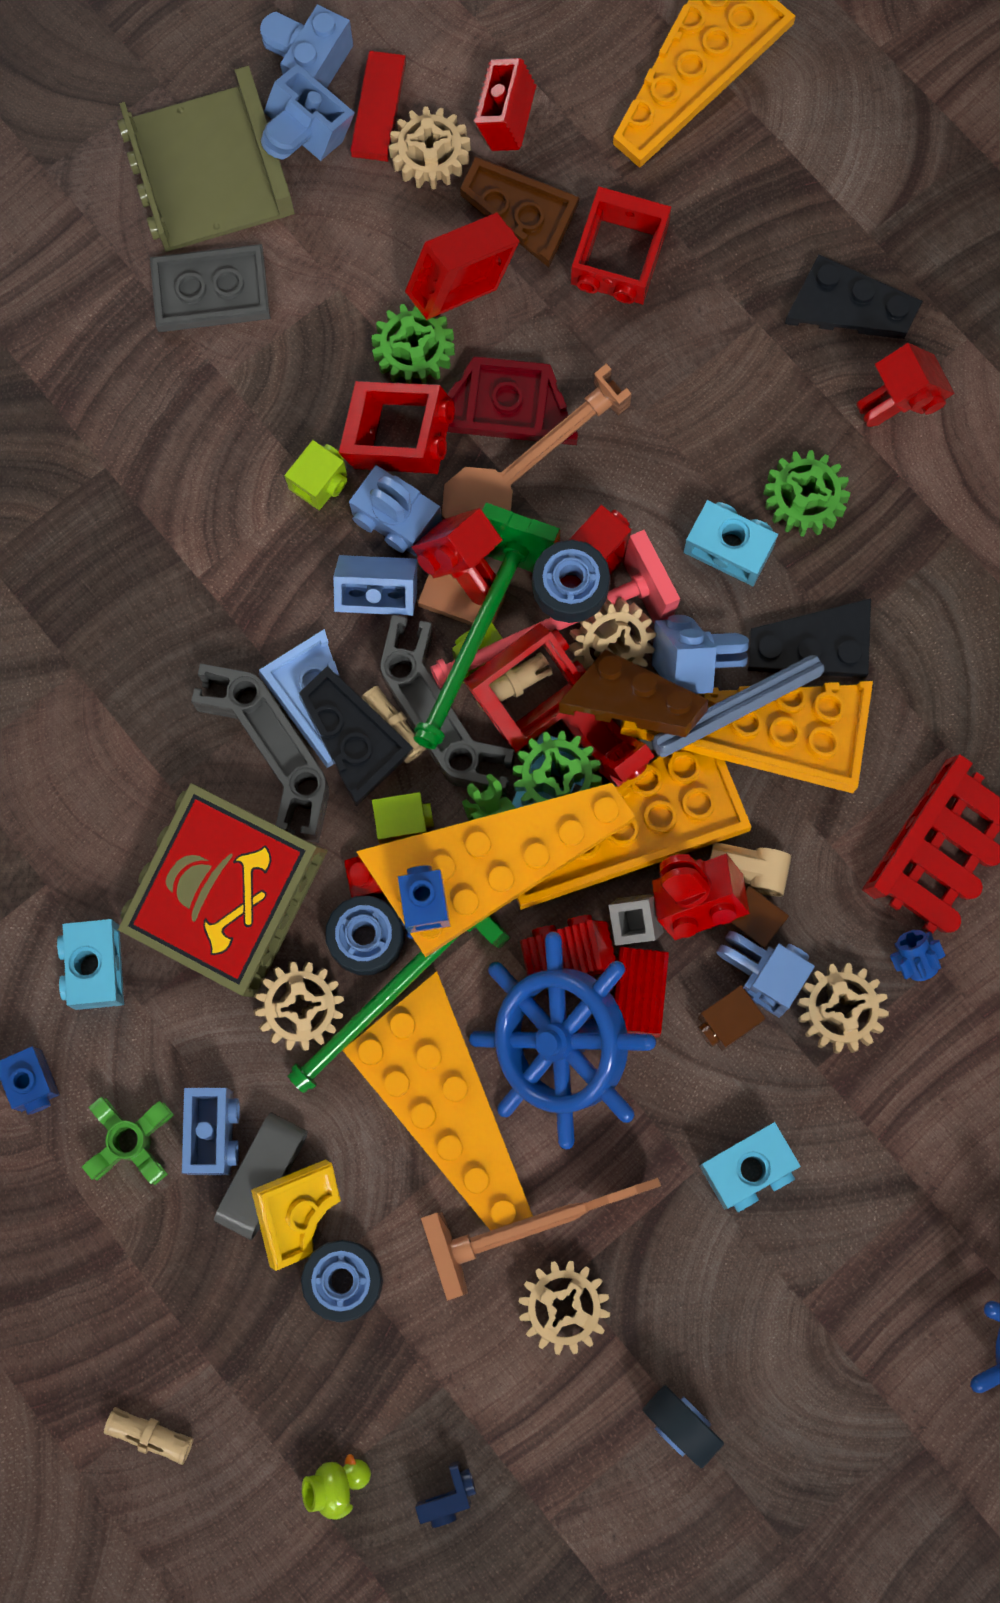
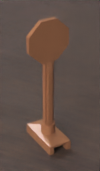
M606 363L594 373L595 390L584 398L586 402L502 472H497L496 469L464 467L444 484L442 516L446 519L477 508L482 510L486 502L511 511L513 498L511 485L595 415L599 417L607 409L611 408L619 416L630 406L631 392L627 388L621 391L618 385L613 380L611 381L612 369Z
M659 1178L586 1203L567 1204L474 1237H470L467 1234L452 1239L442 1212L422 1217L421 1221L447 1301L468 1294L461 1264L476 1259V1254L578 1219L588 1211L661 1187Z

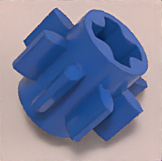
M912 930L901 935L895 943L897 952L890 955L896 971H901L904 979L911 978L914 981H925L935 976L941 968L938 959L945 957L940 940H934L931 932L925 934L921 930Z

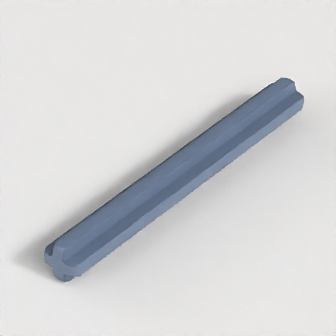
M810 655L709 707L686 737L658 733L651 741L652 746L658 756L666 757L819 678L824 672V665L820 662L818 656Z

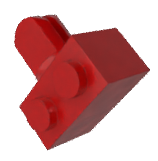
M906 343L875 364L884 385L858 401L856 406L861 414H865L863 420L867 427H874L900 411L905 413L911 410L919 414H932L946 405L945 400L955 393L935 355L913 344Z
M477 508L443 519L411 548L418 556L417 561L425 572L431 574L433 578L450 574L453 579L458 581L473 603L482 605L496 576L484 557L502 541V538L483 511Z
M727 853L704 862L702 859L695 861L688 854L670 856L660 864L659 873L661 878L652 881L657 921L674 940L694 936L700 931L720 924H728L734 919L750 914L743 873Z

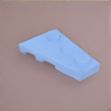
M325 629L259 669V676L326 768L333 765V762L299 698V692L327 666L339 676L328 646Z

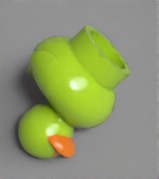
M352 1454L346 1456L343 1467L337 1462L322 1464L315 1475L306 1476L303 1479L302 1498L308 1512L319 1511L327 1519L334 1520L348 1515L353 1509V1505L350 1504V1489L360 1490L370 1481L371 1470L368 1464L363 1460L354 1459Z

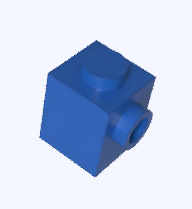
M423 865L407 869V875L398 876L405 928L408 933L451 927L441 870L433 871L432 866Z
M32 1046L0 1060V1080L13 1110L21 1112L26 1110L27 1115L34 1114L51 1106L49 1100L60 1095L41 1049Z

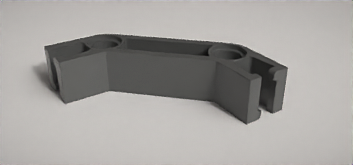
M392 615L381 659V672L387 689L407 717L412 728L415 729L417 723H426L440 693V689L425 668L433 637L432 625L429 622L420 621L417 632L419 640L414 651L398 649L400 634H405L408 620L405 617ZM400 664H406L412 668L411 673L404 678L394 677L391 672ZM450 708L440 729L445 735L443 742L438 744L436 749L426 748L450 784L467 789L468 784L473 783L480 792L487 790L489 786L486 775L479 774L481 762L504 764L506 769L512 770L515 760L513 749L473 741L452 708ZM459 755H465L472 760L471 766L464 771H457L450 766L451 761ZM501 776L500 780H497L502 785L501 796L506 797L509 781L508 777Z
M200 663L198 676L203 682L202 687L210 689L211 682L227 686V695L225 698L203 696L202 689L194 688L191 700L198 712L239 720L284 788L276 826L295 835L296 831L290 828L295 808L300 806L305 809H311L309 827L301 826L300 834L305 835L306 839L310 842L319 843L329 799V785L322 770L263 682L256 675ZM254 690L257 692L252 702L248 704L238 702V697L243 691ZM312 779L318 782V787L313 794L301 795L298 793V787L303 781Z

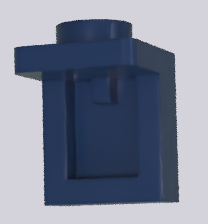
M459 1461L450 1464L449 1469L455 1490L417 1502L415 1509L420 1524L430 1521L432 1528L440 1527L456 1521L455 1513L471 1507L470 1496L476 1495V1489L469 1468L462 1470Z

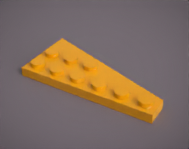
M688 0L665 39L653 67L649 69L636 99L632 101L613 137V145L639 168L642 167L792 27L796 16L778 0Z
M860 681L857 685H839V682L824 683L823 686L816 687L801 686L685 746L682 750L854 793L859 784L873 681ZM739 686L737 690L719 691L718 687L713 688V693L698 695L708 699L709 708L750 686ZM622 720L620 734L647 741H652L654 736L660 733L637 728L635 722Z
M680 749L666 757L659 756L649 765L647 764L642 774L634 779L627 780L619 787L616 786L615 788L635 815V820L517 897L520 910L662 862L670 856L685 854L750 832L752 826L726 762L721 759Z
M613 783L356 852L404 925L398 876L407 875V869L423 865L432 866L433 871L441 870L451 927L410 933L426 958L633 822L636 817Z
M436 971L342 1051L489 1230L492 1231L533 1217L440 977Z

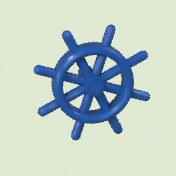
M550 932L545 937L547 970L531 974L518 982L500 962L495 961L489 965L488 973L507 995L499 1008L495 1031H474L469 1036V1043L474 1047L496 1049L502 1072L512 1087L497 1107L498 1114L501 1117H509L523 1100L541 1110L556 1113L558 1143L562 1149L568 1150L573 1147L575 1142L573 1112L594 1106L603 1101L620 1121L629 1123L633 1120L635 1116L634 1110L614 1088L619 1083L624 1072L628 1050L650 1051L656 1046V1039L651 1034L627 1033L622 1012L613 996L609 993L625 972L624 964L620 961H613L598 980L584 972L563 968L561 936L557 932ZM546 988H548L550 1017L533 999ZM565 990L581 999L568 1017L566 1015ZM524 1014L539 1029L538 1032H521ZM523 1048H534L539 1053L530 1065L525 1058ZM585 1050H601L598 1069L583 1054ZM552 1063L555 1089H552L540 1080ZM570 1065L588 1084L577 1093L571 1092Z

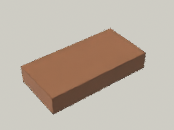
M429 574L418 600V607L471 626L481 605L471 601L458 581L453 579L450 574L438 578H433ZM505 594L491 622L493 625H495L501 610Z

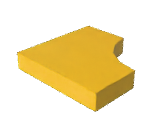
M325 1159L251 1190L269 1266L277 1271L310 1257L313 1253V1236L317 1223L328 1209L341 1201L333 1166L328 1160Z

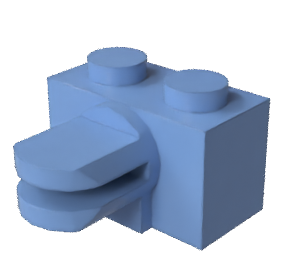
M318 4L305 25L281 13L273 12L262 20L260 26L263 46L284 57L280 63L282 75L298 64L325 88H328L354 46L350 20Z
M296 64L273 84L264 109V113L272 120L265 125L261 144L269 155L281 160L289 157L303 145L321 161L343 142L355 112L300 65Z
M375 465L349 501L351 512L354 516L352 518L353 521L368 532H372L374 529L385 536L384 540L386 543L400 553H404L407 550L416 556L411 547L442 521L441 508L438 504L422 495L419 490L396 475H391Z
M671 615L668 617V620H655L654 632L656 637L653 638L655 651L652 653V666L661 677L696 694L713 693L715 668L744 667L747 664L748 655L745 651L749 648V639L742 634H711L709 631H703L694 619L686 615Z
M729 931L725 940L735 949L758 962V964L725 945H720L716 953L723 960L750 976L743 988L754 1003L780 1018L790 1008L815 967L808 962L809 955L792 944H788L786 948L778 944L775 949L768 947L767 950H764L742 935Z

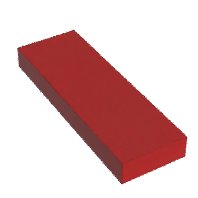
M369 51L351 145L352 157L388 162L390 155L389 145H391L390 133L394 131L406 67V55Z

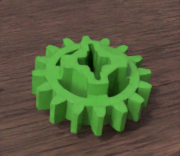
M405 304L400 305V314L398 315L388 310L386 312L388 322L378 321L376 327L379 334H374L371 338L373 347H376L372 350L374 361H380V372L385 374L391 370L390 375L393 383H396L401 377L405 378L406 384H412L413 379H419L421 384H427L426 377L429 375L437 380L440 379L439 367L449 369L451 364L448 356L455 355V346L452 343L454 333L453 329H446L448 327L447 318L442 316L436 319L435 316L426 320L416 306H414L413 311H408ZM410 343H416L417 347H411Z
M809 450L806 459H801L796 451L792 454L791 463L781 458L777 465L778 471L770 470L767 478L770 483L765 484L763 492L764 495L770 497L766 500L765 509L776 510L772 519L774 523L782 519L786 521L784 531L789 532L793 526L799 527L800 536L804 537L807 528H812L816 535H820L823 524L832 529L837 521L835 516L843 517L847 508L843 504L847 503L850 498V492L843 489L846 488L849 479L848 477L838 478L837 475L841 465L836 464L830 468L827 465L828 455L825 454L818 461L814 459L813 450ZM824 480L828 483L830 489L826 488ZM805 490L812 492L808 497L802 495ZM782 497L788 499L790 508L785 504Z
M560 731L557 740H552L549 733L544 732L543 743L538 744L531 738L528 741L531 752H518V759L523 765L513 766V775L522 778L514 783V790L526 792L521 797V804L525 806L531 802L538 803L548 800L538 794L542 791L554 798L568 795L573 784L580 782L583 778L585 780L579 791L590 789L591 786H600L602 777L592 774L600 769V760L589 761L593 754L592 746L582 750L579 748L581 737L577 735L571 742L566 741L565 731ZM559 751L568 753L576 759L569 760L560 755ZM543 755L544 762L540 769L533 770V773H530L534 762ZM552 762H554L555 769H558V772L564 775L562 791L560 790L559 783H556L554 777H551Z

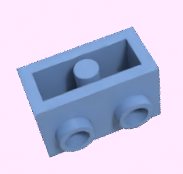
M339 555L333 576L334 612L413 616L417 598V559Z
M184 1088L182 1174L231 1175L232 1166L238 1165L239 1143L238 1140H232L233 1124L239 1123L240 1101L239 1098H233V1091L230 1089Z

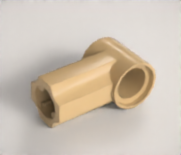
M718 842L713 844L710 859L727 853L743 873L745 886H751L762 895L784 896L791 862L790 854L771 848L751 850Z

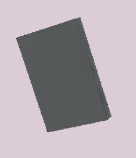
M262 244L150 257L155 322L158 332L271 319Z

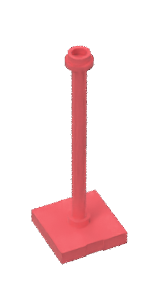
M645 530L630 535L623 564L631 581L608 591L607 599L615 606L619 597L627 601L638 596L642 599L654 624L655 620H668L669 616L675 615L680 597ZM550 617L539 623L550 631H553L555 628L560 631L578 622L567 623ZM539 623L478 649L468 672L484 665ZM441 658L436 661L435 665L430 667L439 689L443 687L455 660L446 664Z

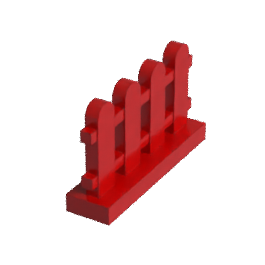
M961 754L946 759L862 888V891L874 899L889 895L892 899L888 905L895 910H900L903 905L926 921L922 929L931 932V934H934L936 929L942 933H951L959 929L961 916L958 911L951 907L957 896L964 900L977 898L982 893L983 885L981 880L972 874L978 863L985 867L995 866L1000 863V845L994 841V838L1000 831V797L981 784L985 778L978 772L973 773L972 776L966 774L973 763ZM951 797H954L956 800L952 807L948 809L946 804ZM966 806L989 822L983 833L960 817ZM932 829L935 833L930 841L927 842L924 838ZM945 839L968 855L962 866L938 850ZM910 862L913 864V867L908 875H905L903 871ZM924 872L947 888L941 899L917 883Z

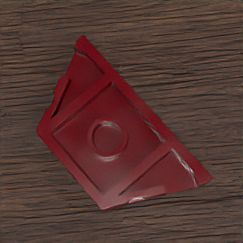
M474 356L465 368L461 380L456 382L448 392V396L452 399L455 406L454 420L449 424L447 431L451 433L539 441L569 416L567 405L562 393L559 392L557 380L550 364ZM577 431L561 444L577 446Z

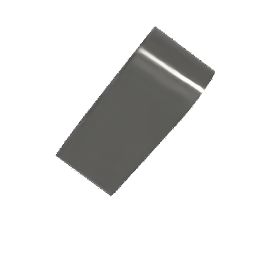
M272 1112L269 1113L220 1203L214 1217V1222L250 1241L253 1240L260 1229L251 1190L288 1175L307 1138L308 1131Z

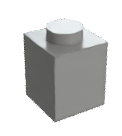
M654 893L617 898L609 904L615 946L655 941L664 933L663 926L657 921Z

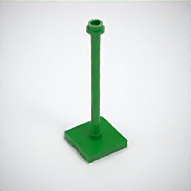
M485 503L482 511L502 538V541L486 556L502 561V564L426 723L419 722L414 729L416 733L414 740L419 745L428 749H436L437 745L443 742L445 735L440 729L517 567L533 573L535 562L542 552L553 544L560 542V528L521 516L490 503Z
M488 916L467 930L470 933L476 927L492 945L499 949L511 939L491 916ZM458 937L426 958L422 951H420L302 1067L295 1063L291 1067L292 1071L287 1075L290 1081L303 1093L309 1088L313 1090L317 1086L314 1078Z

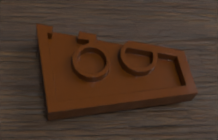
M477 157L474 158L460 188L461 196L486 217L498 213L513 230L515 236L520 241L519 244L548 268L579 205L578 196Z
M605 649L559 702L560 713L573 716L576 711L594 714L595 720L609 723L612 718L635 722L637 728L686 737L707 712L708 699Z

